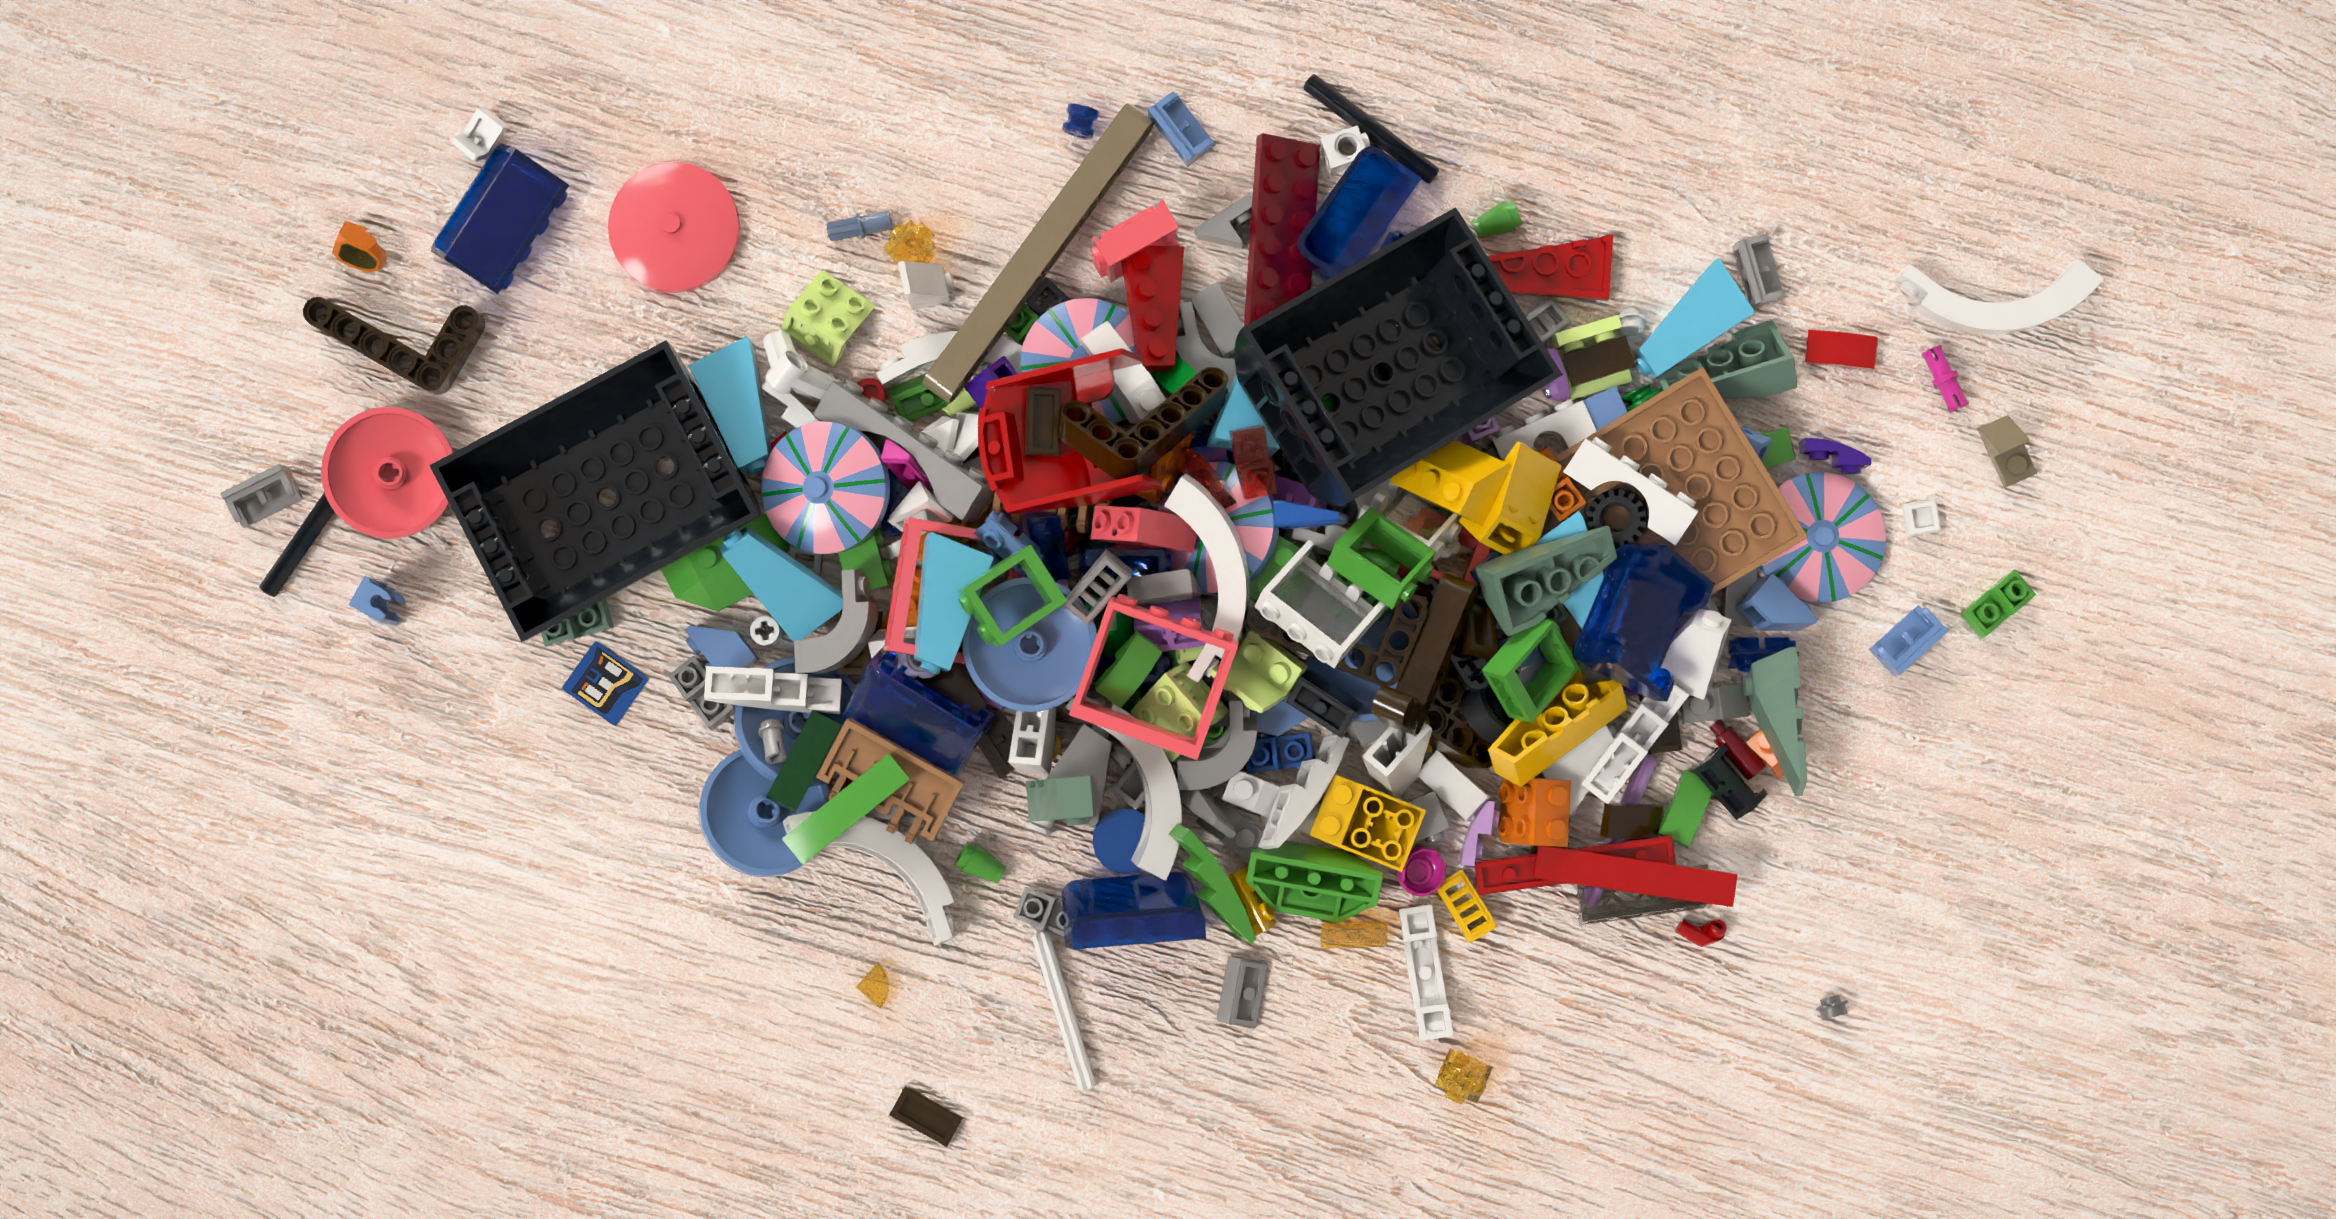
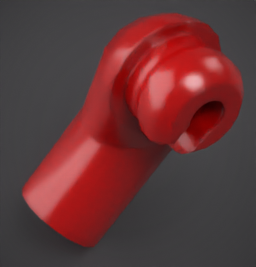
M1683 918L1679 922L1675 933L1700 947H1704L1722 940L1727 927L1720 919H1714L1697 927Z

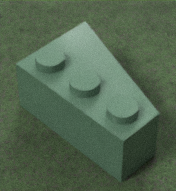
M1091 775L1026 781L1029 822L1067 819V826L1088 824L1089 817L1096 816L1093 777Z

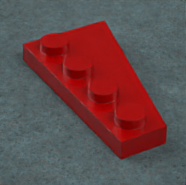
M1613 234L1560 245H1548L1537 249L1519 250L1487 256L1511 294L1609 300Z
M1147 246L1121 261L1136 354L1142 356V365L1147 371H1170L1175 364L1184 246Z

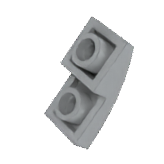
M1217 281L1190 297V300L1221 354L1226 358L1234 353L1237 335L1244 326Z
M694 655L668 675L684 699L691 704L711 731L735 713L736 708L732 704L704 700L706 669Z
M1025 887L1013 918L1078 942L1090 911Z

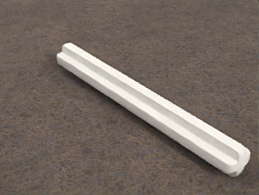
M1048 931L1036 933L1032 936V940L1080 1091L1092 1089L1096 1086V1082Z

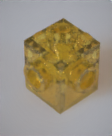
M910 219L906 224L903 222L899 223L890 232L889 237L891 239L883 246V249L897 264L900 261L929 263L935 256V253L932 251L936 246L931 240L935 235L922 222L916 225ZM916 243L914 247H908L909 244Z
M1450 1048L1434 1085L1446 1090L1444 1097L1456 1103L1463 1104L1466 1099L1478 1104L1493 1067Z

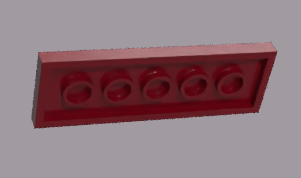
M1261 133L1256 138L1244 327L1311 289L1320 145Z

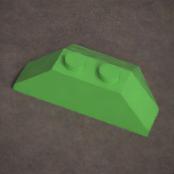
M766 513L738 528L741 531L747 526L786 554L788 553L790 543L778 534ZM725 536L661 569L676 599L719 612L754 594L723 557L720 546L723 544L722 541Z
M1285 841L1279 848L1264 850L1258 847L1252 849L1246 882L1255 889L1273 911L1339 923L1367 908L1370 909L1377 906L1383 873L1350 852Z

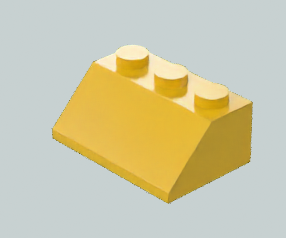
M1453 440L1391 477L1390 482L1422 499L1483 526L1512 465Z

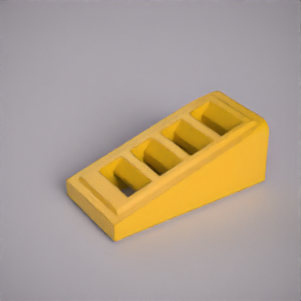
M1463 869L1444 879L1437 892L1468 943L1475 941L1498 927ZM1457 883H1463L1464 887L1450 896L1445 892ZM1469 893L1471 899L1455 908L1452 902ZM1473 905L1477 906V911L1462 919L1460 913ZM1483 916L1485 922L1472 930L1468 929V924Z

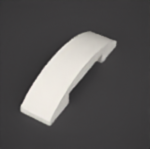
M1432 904L1399 909L1407 971L1420 1041L1452 1037L1454 1035L1449 1005L1446 999Z

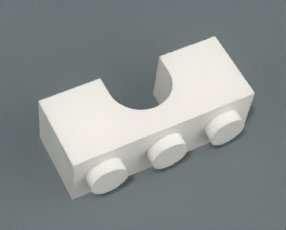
M1570 399L1554 407L1556 412L1544 417L1542 412L1524 420L1526 426L1514 430L1512 425L1494 433L1496 439L1492 440L1490 446L1494 449L1499 459L1503 461L1517 441L1534 449V442L1538 436L1551 435L1559 440L1565 451L1596 432V428L1583 400L1574 404L1573 400Z

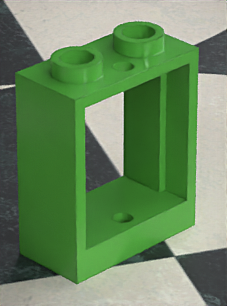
M1369 507L1335 543L1326 564L1393 610L1401 600L1407 602L1417 588L1416 583L1418 581L1424 583L1434 570L1431 562L1436 551ZM1368 540L1411 571L1399 582L1356 551Z
M1031 544L1017 550L957 590L961 595L958 601L968 616L973 614L980 624L977 630L981 638L988 645L992 643L994 647L1004 645L1068 602ZM1019 563L1045 602V605L1002 633L975 591Z
M1545 618L1539 624L1513 634L1485 665L1482 672L1508 717L1532 724L1579 670V666L1573 657L1572 649L1565 643L1560 634V627L1553 620ZM1539 645L1548 662L1525 688L1515 670Z

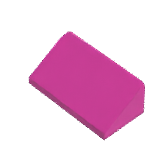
M886 439L881 455L882 462L909 491L920 481L930 492H934L925 471L916 460L890 439Z

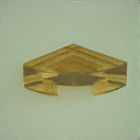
M877 962L856 988L880 1009L888 998L889 980L886 970Z

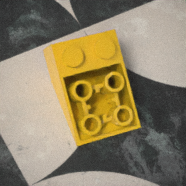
M1517 441L1503 460L1512 465L1483 526L1464 517H1461L1459 520L1479 542L1504 555L1533 547L1541 537L1561 469L1559 463Z
M1334 774L1309 835L1403 872L1427 810Z

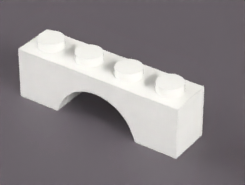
M1595 437L1593 441L1585 438L1563 472L1590 490L1609 481H1622L1633 485L1643 494L1649 507L1647 527L1672 544L1677 545L1699 512L1694 508L1696 501L1682 492H1679L1677 496L1665 489L1668 485L1667 482L1653 473L1647 478L1637 471L1640 465L1627 456L1623 455L1621 459H1618L1609 452L1612 447L1601 439Z

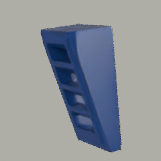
M1273 500L1274 525L1284 530L1339 525L1348 522L1347 515L1338 511L1282 500Z

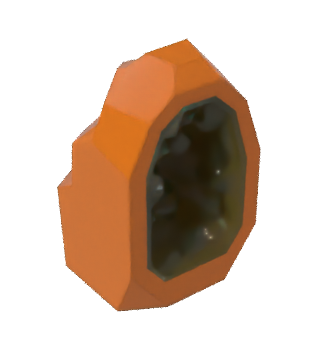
M345 221L338 233L332 253L341 263L357 270L373 272L382 269L387 261L386 251L378 245L375 237L365 232V227Z

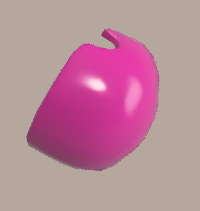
M1417 846L1411 849L1403 872L1396 870L1398 882L1407 893L1413 896L1425 897L1436 892L1444 882L1446 864L1437 850Z

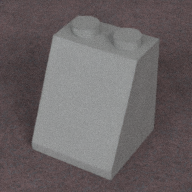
M1083 724L1046 779L1091 775L1093 777L1096 816L1089 817L1088 824L1095 828L1100 820L1113 744L1107 740L1111 735L1109 732L1095 724H1092L1090 728Z

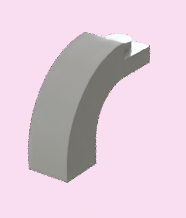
M1192 301L1180 303L1177 333L1183 332L1184 336L1177 337L1175 354L1197 373L1207 367L1222 369L1228 376L1227 394L1236 374L1235 360L1218 357L1203 345L1199 337Z
M856 569L841 570L843 594L841 618L836 627L825 636L815 639L794 640L795 673L819 674L837 670L854 660L867 646L877 624L879 603L866 602V596L869 595L870 588L864 571Z
M1229 691L1230 722L1224 734L1217 740L1204 744L1198 760L1184 755H1180L1177 758L1179 790H1201L1217 786L1236 775L1249 760L1256 743L1257 715H1250V709L1232 691Z

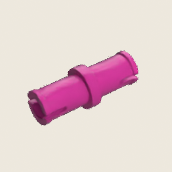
M1942 346L1933 347L1932 351L1937 361H1935L1930 349L1923 352L1921 355L1924 357L1934 378L1932 381L1934 388H1939L1949 413L1958 410L1953 397L1956 398L1960 409L1967 406L1969 402L1966 400L1956 379L1959 375L1956 370L1952 371Z

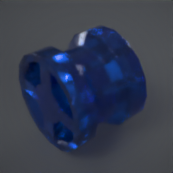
M1068 104L1066 111L1069 116L1068 120L1063 123L1062 131L1072 136L1092 139L1094 136L1092 126L1093 122L1098 119L1099 111L1080 104Z

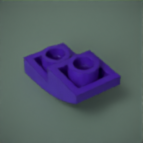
M1804 438L1799 441V454H1809V460H1828L1829 455H1832V468H1841L1842 474H1860L1861 469L1871 466L1870 457L1842 443L1819 438Z

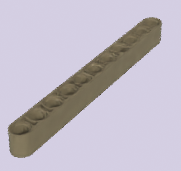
M1128 103L1122 107L929 369L922 382L925 388L949 404L956 399L1146 140L1155 123L1152 119Z

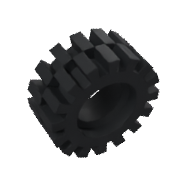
M1623 489L1607 490L1599 494L1591 502L1586 515L1587 528L1593 530L1606 526L1604 523L1605 512L1612 506L1624 507L1629 512L1630 523L1625 530L1620 532L1611 531L1615 548H1626L1637 542L1645 532L1648 521L1646 507L1641 499L1631 491Z

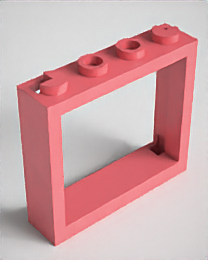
M911 517L905 519L883 651L914 656L915 645L903 643L921 532H933L982 541L974 534L977 529ZM1012 567L1010 568L1008 581L1022 577L1019 572ZM957 652L953 662L965 664L963 653Z
M1118 594L1117 598L1111 596L1069 715L1198 760L1239 641L1234 640V634L1229 631L1215 628L1214 632L1203 629L1201 628L1202 623L1195 619L1183 617L1182 621L1169 617L1170 612L1161 607L1151 605L1150 609L1137 606L1138 600L1123 594ZM1116 611L1225 649L1193 738L1085 701Z

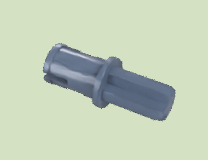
M889 210L860 216V213H856V217L827 223V233L830 241L861 236V239H865L864 235L893 230Z

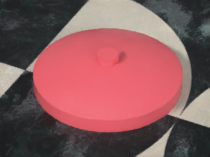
M664 162L641 170L622 186L610 210L608 233L616 259L635 280L657 291L681 293L707 285L727 268L738 246L740 220L732 196L714 175L692 164Z
M379 407L363 411L343 423L327 444L321 466V479L325 496L335 513L346 524L363 534L383 539L404 538L417 534L436 522L449 505L429 465L452 454V448L440 429L430 420L416 412L397 407Z

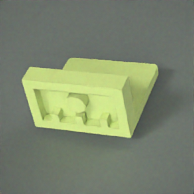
M821 271L788 308L781 330L790 334L791 340L834 368L842 358L847 341L874 311L875 304L826 271Z
M1619 315L1555 333L1551 338L1553 348L1557 349L1570 388L1569 399L1575 400L1605 391L1614 386L1619 387L1629 384L1632 381L1630 370H1626L1572 388L1562 356L1619 338L1618 331L1622 328Z
M1249 631L1234 656L1223 689L1232 691L1243 700L1244 705L1249 709L1263 713L1290 696L1299 677L1308 666L1281 645ZM1219 664L1213 667L1209 673L1214 678Z
M1185 662L1166 672L1130 713L1139 720L1193 738L1207 701L1210 687L1202 678L1199 682H1196L1188 677L1187 674L1192 666ZM1220 699L1210 726L1222 720L1230 712ZM1162 748L1170 761L1176 760L1181 755Z

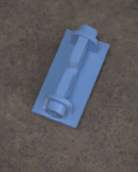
M992 511L986 518V522L974 532L975 535L1003 559L1030 544L1040 559L1044 556L1040 551L1041 547L1036 545L1024 533L1017 539L1013 536L1018 528L1003 513L998 514ZM1019 563L1012 567L1014 570L1019 572L1023 577L1026 576L1025 571Z

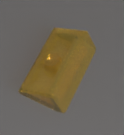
M1384 921L1321 923L1320 946L1323 949L1384 947L1387 943L1388 924Z

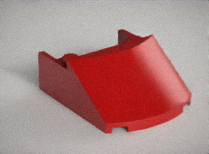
M1121 348L987 382L985 389L988 391L984 406L979 409L978 415L979 453L987 482L992 492L996 493L1004 505L1003 508L1007 513L1016 514L1107 503V500L1162 488L1161 480L1145 475H1136L1116 480L1069 447L1061 439L1058 457L1024 455L1027 387L1061 389V418L1062 407L1069 401H1081L1093 408V402L1108 398L1115 387L1114 370L1142 364V356Z

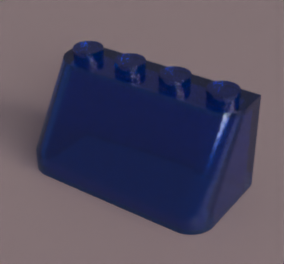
M501 143L490 154L431 246V252L494 293L499 294L501 289L505 290L511 284L514 278L513 271L518 263H523L530 255L532 250L530 245L535 237L542 235L547 229L550 222L548 218L554 208H559L566 200V190L569 184L516 148Z
M1377 147L1362 149L1299 236L1297 244L1299 254L1323 281L1330 279L1372 255L1416 193L1422 178Z
M1170 872L1166 881L1153 874L1080 879L1070 881L1063 888L1061 898L1066 948L1074 950L1206 939L1204 915L1193 882L1184 873Z

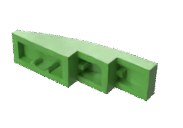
M887 754L783 837L782 840L800 863L804 865L910 779L893 757Z
M1176 824L1169 835L1190 854L1182 866L1203 885L1195 897L1238 938L1252 944L1256 938L1246 910L1231 880L1199 838L1190 829Z

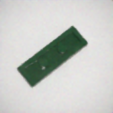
M812 710L766 798L796 813L842 725Z

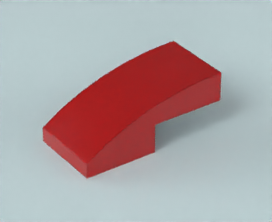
M1808 330L1805 362L1815 365L1841 366L1848 369L1875 370L1878 337L1845 332Z

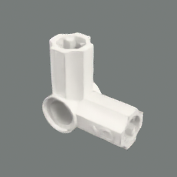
M782 330L768 333L763 339L764 350L771 368L766 374L768 383L781 393L788 394L792 390L820 403L829 385L834 381L833 376L809 366L805 359L796 353L790 334Z

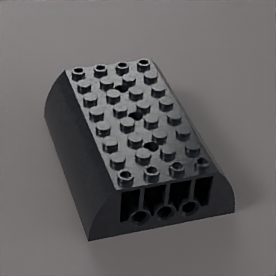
M1456 207L1241 328L1234 348L1235 369L1239 384L1304 487L1316 499L1334 506L1346 505L1563 375ZM1427 336H1434L1440 341L1441 348L1439 351H1434L1428 347L1426 343ZM1376 366L1384 367L1388 371V381H1380L1376 378L1374 374ZM1322 397H1330L1335 401V412L1326 411L1321 403Z
M667 340L429 465L521 642L539 635L761 517V510L755 494L745 475L737 468L698 386ZM663 458H670L674 463L673 472L667 476H661L657 472V464ZM604 489H613L616 494L615 502L609 507H603L599 502V495ZM553 519L558 525L557 533L553 537L546 538L541 533V525L544 521Z

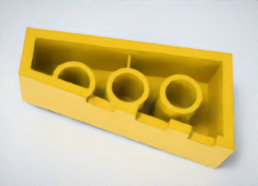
M1579 669L1532 724L1515 719L1492 744L1488 752L1495 773L1520 787L1525 785L1628 709L1622 685L1614 680L1585 685Z

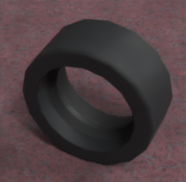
M1490 684L1484 691L1479 693L1466 691L1462 698V709L1466 720L1471 728L1489 743H1494L1515 720L1508 717ZM1489 705L1493 708V710H1494L1495 713L1497 714L1498 718L1494 715V713H1493L1492 710L1490 709Z

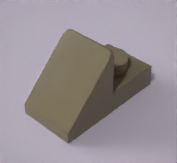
M2009 415L1977 428L2004 488L2037 474L2024 446L2025 443L2029 442V438Z

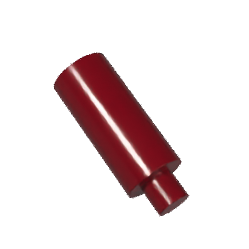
M1717 720L1709 727L1716 736L1713 742L1718 747L1725 744L1729 748L1724 754L1747 781L1765 768L1764 762L1731 725L1726 728L1720 720Z

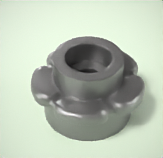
M1840 995L1821 999V1006L1816 1008V1011H1820L1821 1018L1824 1020L1848 1014L1846 1008L1848 1001H1841Z

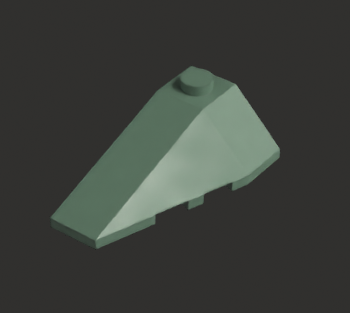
M1773 320L1735 332L1732 334L1733 340L1722 346L1714 344L1707 348L1708 354L1698 360L1688 359L1658 376L1657 379L1662 391L1686 376L1704 367L1723 399L1768 397L1798 388L1794 357Z
M1604 526L1508 553L1475 566L1483 598L1507 636H1511L1539 624L1547 617L1545 614L1558 603L1563 604L1570 598L1569 594L1583 582L1588 583L1617 558L1610 527Z
M1789 647L1752 663L1748 676L1743 677L1744 696H1749L1750 708L1794 795L1802 796L1807 784L1806 752L1804 739L1798 738L1802 731L1803 708H1796L1798 689L1801 688V676L1797 647Z

